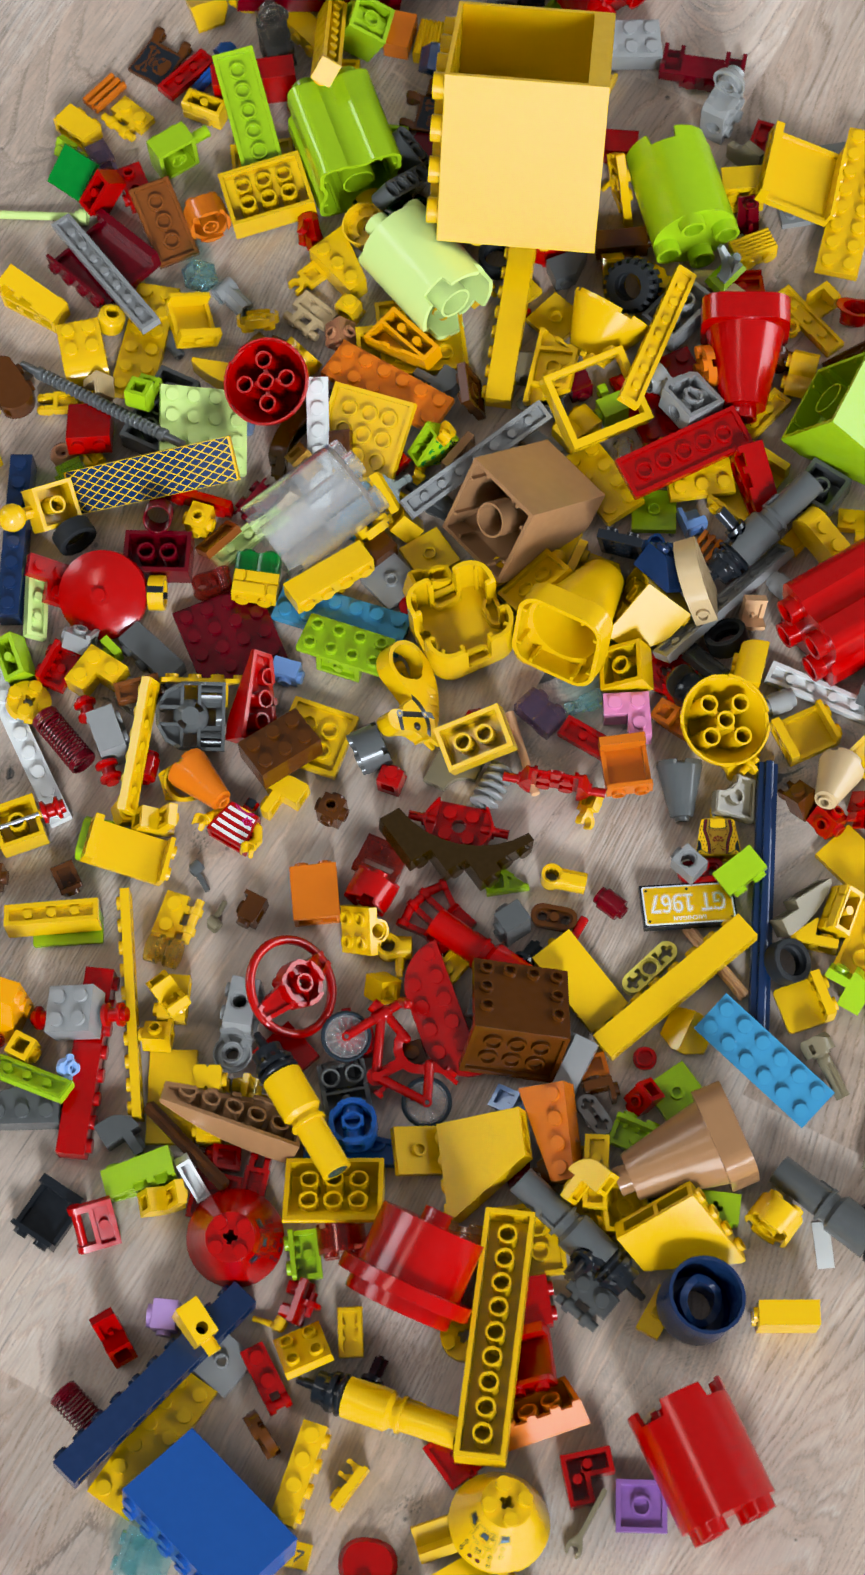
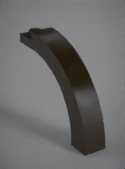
M332 388V389H329V400H330V397H331V393H332L333 388ZM306 400L296 413L280 424L271 442L268 457L270 466H272L271 477L275 478L276 486H279L286 478L289 462L284 456L307 433Z

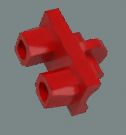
M303 1277L296 1281L289 1280L286 1293L294 1297L291 1304L283 1302L280 1305L278 1314L294 1326L302 1328L305 1318H310L313 1310L320 1311L322 1308L320 1304L316 1303L318 1294L314 1292L317 1285Z

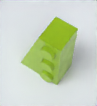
M162 1146L121 1163L107 1165L106 1169L101 1170L106 1196H110L111 1203L135 1197L137 1193L146 1187L165 1186L174 1179H180L178 1169L173 1161L175 1158L169 1146Z

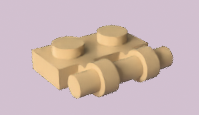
M307 290L292 303L293 309L296 311L293 314L289 311L283 314V318L288 321L287 324L289 326L297 328L302 332V336L306 339L310 338L314 342L320 337L315 330L319 328L325 332V324L338 317V313ZM303 317L310 321L307 325L300 321Z

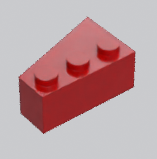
M762 439L738 446L730 459L733 477L749 515L752 512H760L762 505L774 494H778Z

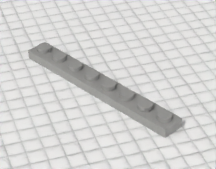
M69 213L51 224L53 230L143 335L161 324L160 318Z
M540 400L536 401L408 494L399 503L411 519H415L463 484L475 457L511 449L552 418L551 414Z
M776 544L749 567L746 572L742 573L740 577L735 579L717 595V621L696 626L691 617L685 626H681L669 639L662 642L652 651L655 658L667 663L676 660L681 653L691 647L696 640L708 632L718 621L722 620L733 608L738 606L743 601L744 595H750L756 591L775 571L786 565L795 555L793 549Z

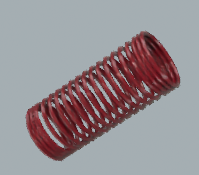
M160 497L151 499L147 503L142 519L148 531L155 534L167 531L171 525L174 513L171 502L166 498ZM153 507L163 508L167 511L169 519L163 523L154 522L148 516L147 511Z
M55 706L42 709L34 717L32 722L34 728L59 755V758H61L72 773H81L94 762L95 753L79 737V734L74 731V728L62 717V714H60ZM52 714V716H50L47 720H45L44 723H42V721H43L46 717H48L49 715Z
M70 1381L57 1391L50 1404L57 1408L60 1415H63V1418H66V1421H69V1424H72L76 1431H79L81 1428L86 1429L92 1423L91 1420L87 1421L101 1408H98V1405H95V1402H92L88 1395L85 1396L86 1393L83 1392V1389H80V1386L75 1381ZM76 1394H78L77 1397L67 1405V1403H68ZM81 1397V1399H80L74 1406L71 1407V1405H72L78 1398ZM84 1400V1402L76 1410H74L78 1406V1404ZM86 1403H88L78 1414H76ZM88 1407H90V1408L80 1417V1415H81ZM90 1411H92V1413H91L88 1417H86V1418L84 1419V1417H85Z

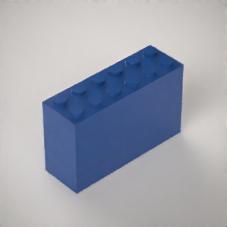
M193 1428L122 1489V1503L124 1507L122 1511L130 1521L136 1520L141 1526L139 1527L141 1533L148 1540L152 1538L158 1544L156 1547L164 1558H171L175 1563L174 1568L180 1575H274L295 1555L297 1537Z

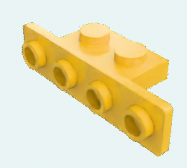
M165 673V677L160 678V684H178L182 681L226 682L225 708H228V685L239 686L243 675H233V679H224L222 674H212L211 678H202V674H188V678L179 677L178 673ZM184 685V699L198 700V686ZM201 693L202 695H222V694Z

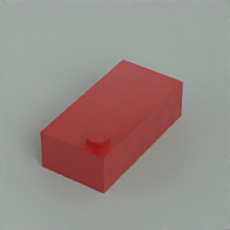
M293 54L257 58L256 61L268 104L287 102V94L296 82ZM211 64L214 96L223 99L214 64Z

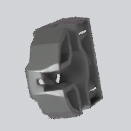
M182 681L167 689L156 706V725L165 742L181 751L199 748L202 751L224 752L226 682ZM184 685L198 686V700L184 699ZM201 693L222 694V695H202ZM196 703L203 709L202 712L195 708ZM207 708H216V726H207L209 721ZM160 710H174L173 722H159ZM182 719L187 724L185 729L177 721ZM183 733H197V747H183ZM201 739H221V741H207Z

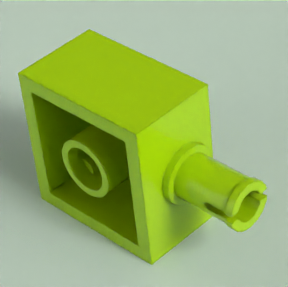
M181 121L146 141L151 165L160 178L168 175L169 180L200 163L196 144L211 137L207 126L204 124L197 130L190 132Z

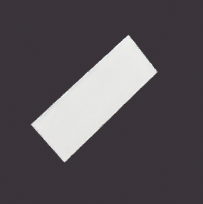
M812 1222L817 1268H835L831 1235L824 1230L823 1222Z

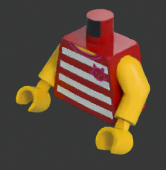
M248 797L243 806L232 801L222 809H214L205 814L196 813L191 822L192 825L199 823V831H203L206 825L209 836L238 852L240 855L246 857L249 853L248 858L250 859L253 858L254 851L262 844L263 827L259 817L254 814L260 804Z

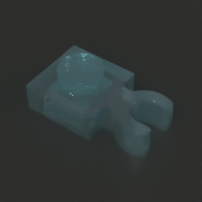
M597 688L579 696L576 701L564 704L565 709L563 711L566 717L569 715L574 716L580 711L581 713L586 711L593 712L602 705L603 695L600 689Z

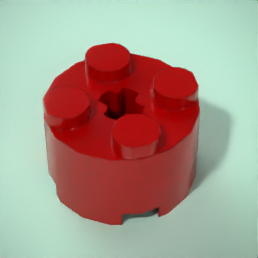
M360 865L346 887L344 896L353 905H358L359 903L361 906L377 907V916L383 917L396 897L400 886L387 880L388 875L379 869H375L373 872L366 866Z

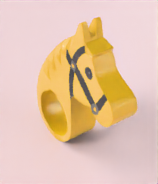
M399 640L382 650L376 660V668L380 679L399 703L397 709H392L377 719V727L384 736H403L413 742L414 745L423 743L433 751L435 746L440 747L433 730L438 727L439 695L436 679L428 659L420 648L410 641ZM393 652L401 655L406 660L410 669V678L402 676L397 671L393 662Z

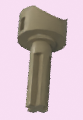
M824 1031L801 1042L800 1049L806 1061L811 1058L813 1060L817 1059V1063L830 1088L835 1092L836 1100H839L850 1094L831 1056L828 1054L831 1052L830 1049L836 1046L831 1036Z

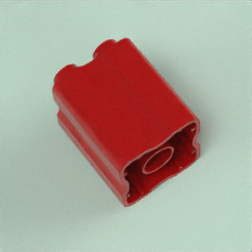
M865 538L783 584V599L777 602L778 610L781 614V622L776 625L779 638L786 647L792 648L796 645L804 652L806 656L802 658V664L806 673L813 681L817 682L823 679L830 687L865 667Z

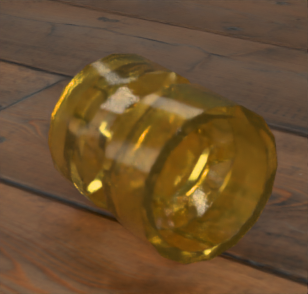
M152 931L145 943L143 960L154 964L161 962L163 967L176 970L184 953L185 941L174 937L167 939L166 935Z

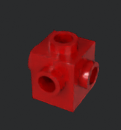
M817 805L806 821L815 829L819 836L826 840L832 836L838 837L844 832L847 815L838 805L833 809H823Z

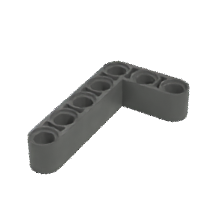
M402 126L397 128L392 134L402 156L401 167L405 172L386 181L371 196L374 205L381 210L393 206L429 184L428 168L430 157L408 129Z

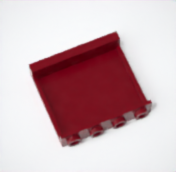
M101 208L95 213L98 222L86 234L130 285L135 288L162 265L158 253ZM69 247L55 259L49 254L46 255L49 270L54 275H60L68 286L72 285L81 297L86 296L96 309L102 308L107 304H117Z

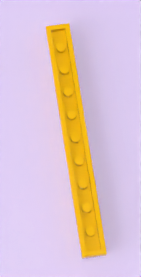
M129 887L119 888L120 896L116 897L117 910H121V918L117 919L118 932H122V941L118 942L119 954L123 955V963H120L121 978L124 977L125 986H121L122 1000L126 1001V1007L130 1010L127 1031L123 1032L124 1045L128 1046V1054L125 1055V1067L129 1069L130 1077L126 1078L127 1092L131 1093V1101H127L128 1115H132L136 1122H145L141 1043L138 1041L140 1025L132 893Z

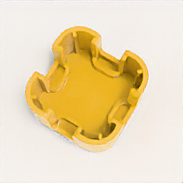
M466 560L452 567L453 582L445 588L434 592L429 578H424L413 584L407 593L406 603L410 630L420 650L428 659L433 673L445 680H456L508 656L513 649L514 616L508 602L500 605L496 595V581L491 570L484 563L476 560Z

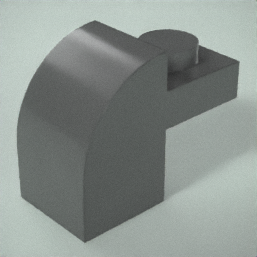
M446 364L436 377L418 367L413 372V377L452 398L460 391V386L456 380V373L458 371Z
M113 1115L94 1126L109 1152L127 1142L136 1157L145 1154L143 1149L147 1146L138 1134L142 1129L131 1117Z

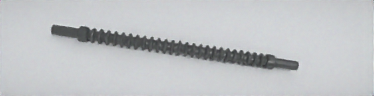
M26 361L20 363L22 369L33 374L37 380L43 381L54 388L56 387L57 390H61V392H65L72 397L74 396L75 399H79V401H83L104 413L106 412L107 415H111V417H115L121 422H125V424H129L135 429L143 431L153 438H157L161 442L167 441L177 447L186 444L185 440L171 434L168 429L152 423L114 402H110L103 397L101 398L100 395H96V393H92L82 386L64 379V377H60L41 366L36 367Z

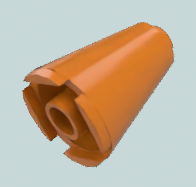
M194 748L181 755L183 760L179 764L175 762L169 771L168 780L171 784L213 809L224 808L230 801V792L206 753L199 748Z

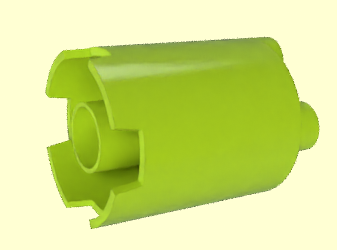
M674 125L673 137L660 140L654 144L651 143L647 136L638 140L628 151L626 161L631 176V184L657 262L667 264L689 261L692 268H703L714 261L713 251L717 250L720 244H725L737 238L740 230L711 148L705 139L703 131L692 125Z

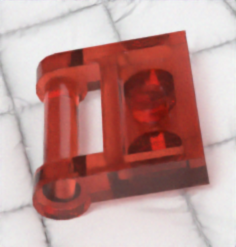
M369 833L352 864L351 870L356 872L360 865H364L374 872L378 868L364 863L365 859H368L394 870L391 874L385 873L388 875L387 880L397 884L405 864L387 840Z

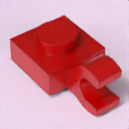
M852 791L847 808V821L853 822V829H861L864 824L865 791Z

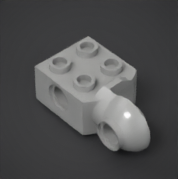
M729 65L714 73V89L701 110L700 129L703 131L705 138L720 145L725 138L729 139L733 132L734 124H738L743 116L741 109L745 102L743 98L745 75L743 70L736 65Z
M660 362L646 390L647 393L653 392L661 397L658 406L679 429L721 411L725 402L698 372H687L672 378Z
M232 975V980L227 982L225 996L228 997L226 1005H222L220 1011V1019H223L219 1029L221 1032L220 1038L213 1049L215 1065H221L223 1071L227 1073H237L249 1065L252 1058V1043L255 1040L253 1035L257 1032L259 1020L254 1015L247 999L245 977ZM255 979L256 995L260 1003L265 998V991L261 980ZM237 1051L239 1055L236 1059L230 1060L227 1058L230 1052Z

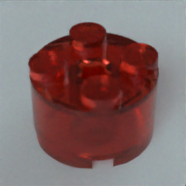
M325 1223V1228L322 1229L320 1225L315 1226L319 1256H324L325 1261L339 1260L344 1249L359 1253L367 1237L365 1223Z

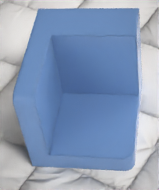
M682 507L677 508L676 519L685 538L701 535L705 529L707 530L708 521L706 516H700L697 509L684 513Z

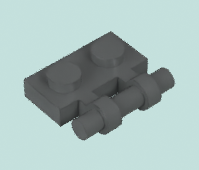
M582 1273L575 1282L571 1280L566 1285V1289L572 1293L569 1298L561 1292L555 1298V1301L561 1305V1309L565 1313L569 1312L579 1321L578 1324L583 1328L587 1327L592 1333L599 1326L592 1318L597 1314L602 1320H605L620 1302L608 1289L602 1288L597 1280L594 1282L593 1277H590L587 1273ZM578 1300L590 1308L586 1313L575 1305Z

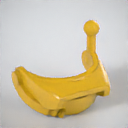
M183 758L179 759V762L176 763L179 764ZM172 765L158 774L166 801L191 802L197 800L192 796H181L174 790L171 782L168 780V774Z

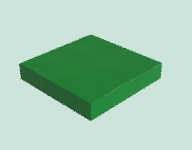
M65 144L47 181L79 202L96 170L99 169L100 164L69 144Z

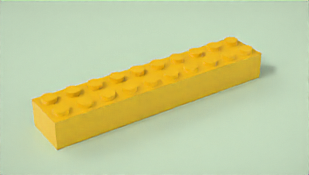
M494 1207L485 1208L481 1245L484 1248L480 1255L477 1269L453 1452L455 1463L506 1469L536 1225L535 1212Z

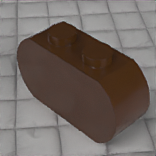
M0 355V409L8 418H23L30 414L35 407L36 399L33 394L35 387L30 379L25 380L23 377L25 373L19 363L14 364L10 357Z

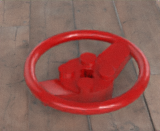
M293 935L273 937L256 949L247 966L245 987L249 1005L260 1023L272 1033L288 1039L307 1038L321 1030L325 1021L332 1015L336 1003L337 987L331 962L327 960L322 950H319L308 940ZM288 944L303 948L311 954L306 960L297 959L281 966L276 977L272 980L274 989L259 1003L255 990V974L259 962L269 950L279 945ZM326 978V1005L316 1022L306 1028L293 1030L284 1028L272 1021L273 1018L288 1010L303 1009L319 1002L324 995V992H322L323 981Z

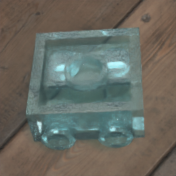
M129 1525L128 1530L123 1529L119 1540V1545H122L119 1556L114 1555L110 1570L113 1571L112 1575H168L172 1560L170 1557L164 1558L156 1547L158 1544L152 1538L148 1540L138 1527Z

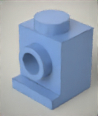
M275 655L273 660L275 682L277 681L284 687H297L298 684L301 685L305 676L301 662Z

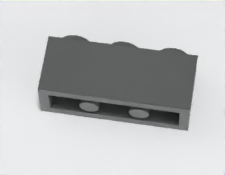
M138 620L118 638L122 653L127 658L131 656L141 671H148L150 674L157 672L159 680L161 677H165V673H178L179 677H182L187 672L185 663ZM173 684L161 685H163L166 689H169Z

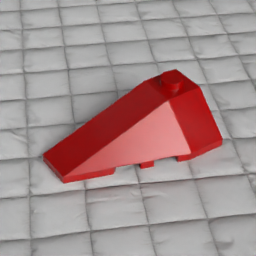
M256 649L251 650L228 716L225 740L238 743L277 719L275 705H278V700L274 698L273 684L275 683L273 656L271 654Z

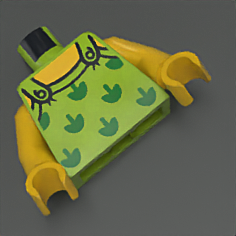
M427 421L407 451L416 464L412 479L413 483L417 486L425 480L426 475L424 473L426 468L440 465L442 460L460 440L456 435V429L449 421H443L441 424Z

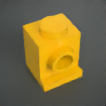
M344 292L335 304V312L338 313V316L353 321L356 325L366 313L361 300L352 294Z
M168 1018V1021L145 1020L144 1027H139L138 1041H142L143 1051L172 1052L175 1039L173 1019Z

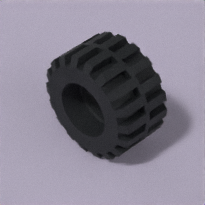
M629 258L614 263V267H610L607 270L610 274L604 277V280L607 281L606 284H603V289L607 290V293L604 294L605 298H609L610 302L621 307L623 314L644 312L660 297L657 294L662 292L663 287H659V283H663L662 278L657 276L660 274L659 270H654L655 265L652 262L647 263L648 260L644 258ZM630 273L635 274L641 283L640 293L635 299L630 297L625 290V280Z

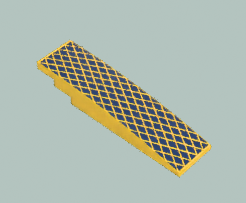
M231 435L63 473L64 478L71 477L82 514L241 479Z

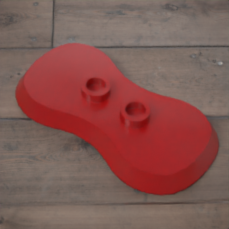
M370 1537L352 1539L346 1543L339 1555V1575H396L398 1570L397 1555L391 1545L380 1539Z

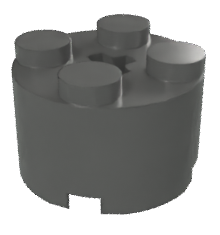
M375 721L346 735L363 775H369L380 770L382 764L387 766L393 764L392 757L384 739L379 733L380 731Z

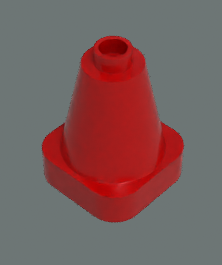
M719 291L707 294L702 298L701 345L710 344L715 353L716 359H712L713 367L717 366L718 371L716 386L718 394L725 400L722 410L734 405L744 424L756 422L757 414L766 410L781 347L786 346L788 343L791 324V299L783 293Z

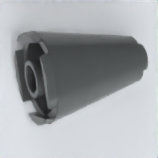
M677 758L658 761L656 769L670 818H675V822H689V818L694 816L703 766L702 760L697 758L677 760Z

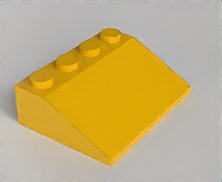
M298 150L217 174L237 239L297 222V217L304 212L312 211L317 214L314 198Z
M286 1158L282 1223H373L385 1197L384 1158H348L351 1163L349 1169L328 1181L323 1180L311 1158Z

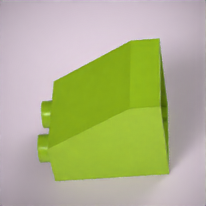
M865 352L817 370L781 438L784 443L800 456L811 461L816 457L864 486Z

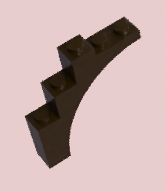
M400 808L395 809L379 820V831L409 871L415 868L420 869L430 861L444 881L450 878L459 877L465 870L480 891L485 888L494 887L499 882L501 869H507L518 858L523 859L532 852L534 839L529 833L496 845L474 846L454 843L426 832L412 822Z

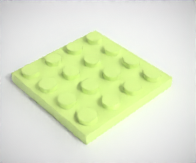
M161 384L159 387V425L168 429L171 434L185 440V445L231 435L240 477H246L247 421L240 418L231 409L226 400L224 389ZM159 441V451L177 447L167 441Z

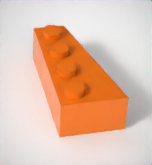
M557 1081L518 1088L551 1182L563 1185L574 1176L568 1168L576 1161L582 1160L574 1084L566 1081Z
M565 1375L558 1378V1386L550 1387L549 1391L530 1392L525 1397L514 1401L508 1452L591 1424L579 1396Z

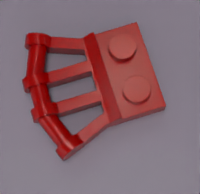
M443 878L439 879L438 883L426 888L422 887L418 890V895L406 902L407 906L401 918H398L396 922L398 927L423 937L428 943L435 939L426 933L427 929L411 924L409 921L413 913H415L429 926L433 919L419 906L426 901L439 913L443 907L431 895L443 891L450 906L447 909L449 913L472 929L477 926V922L454 901L448 884ZM437 941L441 954L445 957L450 949Z

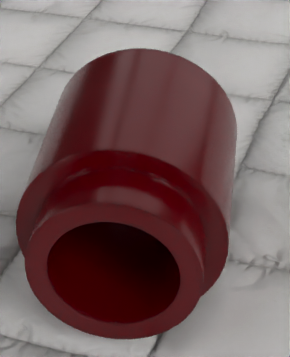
M602 887L593 899L596 908L612 920L622 919L629 909L626 907L628 901L610 888Z

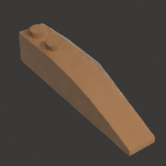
M165 1081L159 1102L200 1129L242 1149L285 1164L286 1158L295 1157L301 1140L298 1135L292 1133L293 1126L284 1123L271 1099L259 1095H254L253 1098L244 1097L240 1092L233 1091L231 1094L219 1093L218 1089L214 1088L199 1090L195 1085Z

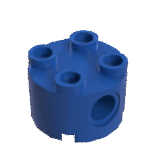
M349 1097L340 1100L337 1106L331 1109L328 1124L344 1152L357 1154L373 1148L378 1136V1121L372 1105L370 1106L362 1098Z

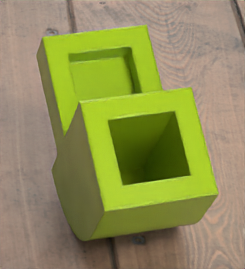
M141 373L139 377L132 376L124 390L126 406L150 412L155 406L154 399L159 392L162 378Z
M831 963L824 976L845 987L837 1004L858 1016L865 1004V972L860 967H857L854 974L849 972V968L843 964Z

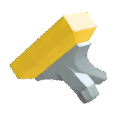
M378 472L366 478L386 513L391 515L399 511L402 487L413 482L411 475L408 473L399 480L390 479Z

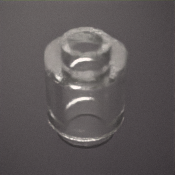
M620 436L612 443L614 462L615 459L635 451L634 440L628 436Z

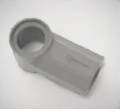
M226 277L211 289L214 298L221 305H227L236 315L241 313V317L246 316V311L253 308V303L240 292L237 284L230 277Z

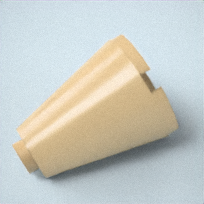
M841 747L838 750H831L832 748H829L822 753L819 759L814 799L816 804L823 809L835 808L863 778L865 768L862 767V760L851 750Z

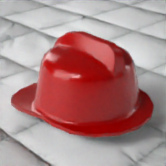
M843 297L837 300L836 305L840 309V324L857 328L865 326V299Z

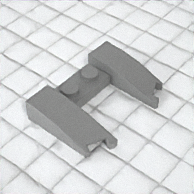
M570 1031L571 1040L564 1054L565 1058L553 1082L566 1081L574 1084V1093L576 1094L599 1045Z

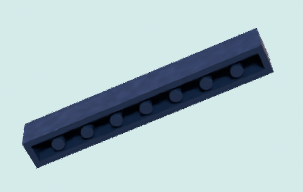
M11 454L6 504L14 503L22 508L25 507L21 491L36 486L37 465L32 454ZM26 520L24 527L19 531H3L0 563L1 625H23L24 574L26 556L30 553L32 531L30 520Z

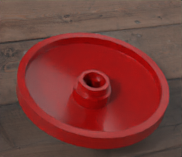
M111 550L87 552L76 558L67 567L62 576L59 586V603L62 613L71 626L83 625L90 631L100 630L98 640H101L105 635L110 639L119 638L137 620L140 622L147 608L146 579L137 564L119 552Z

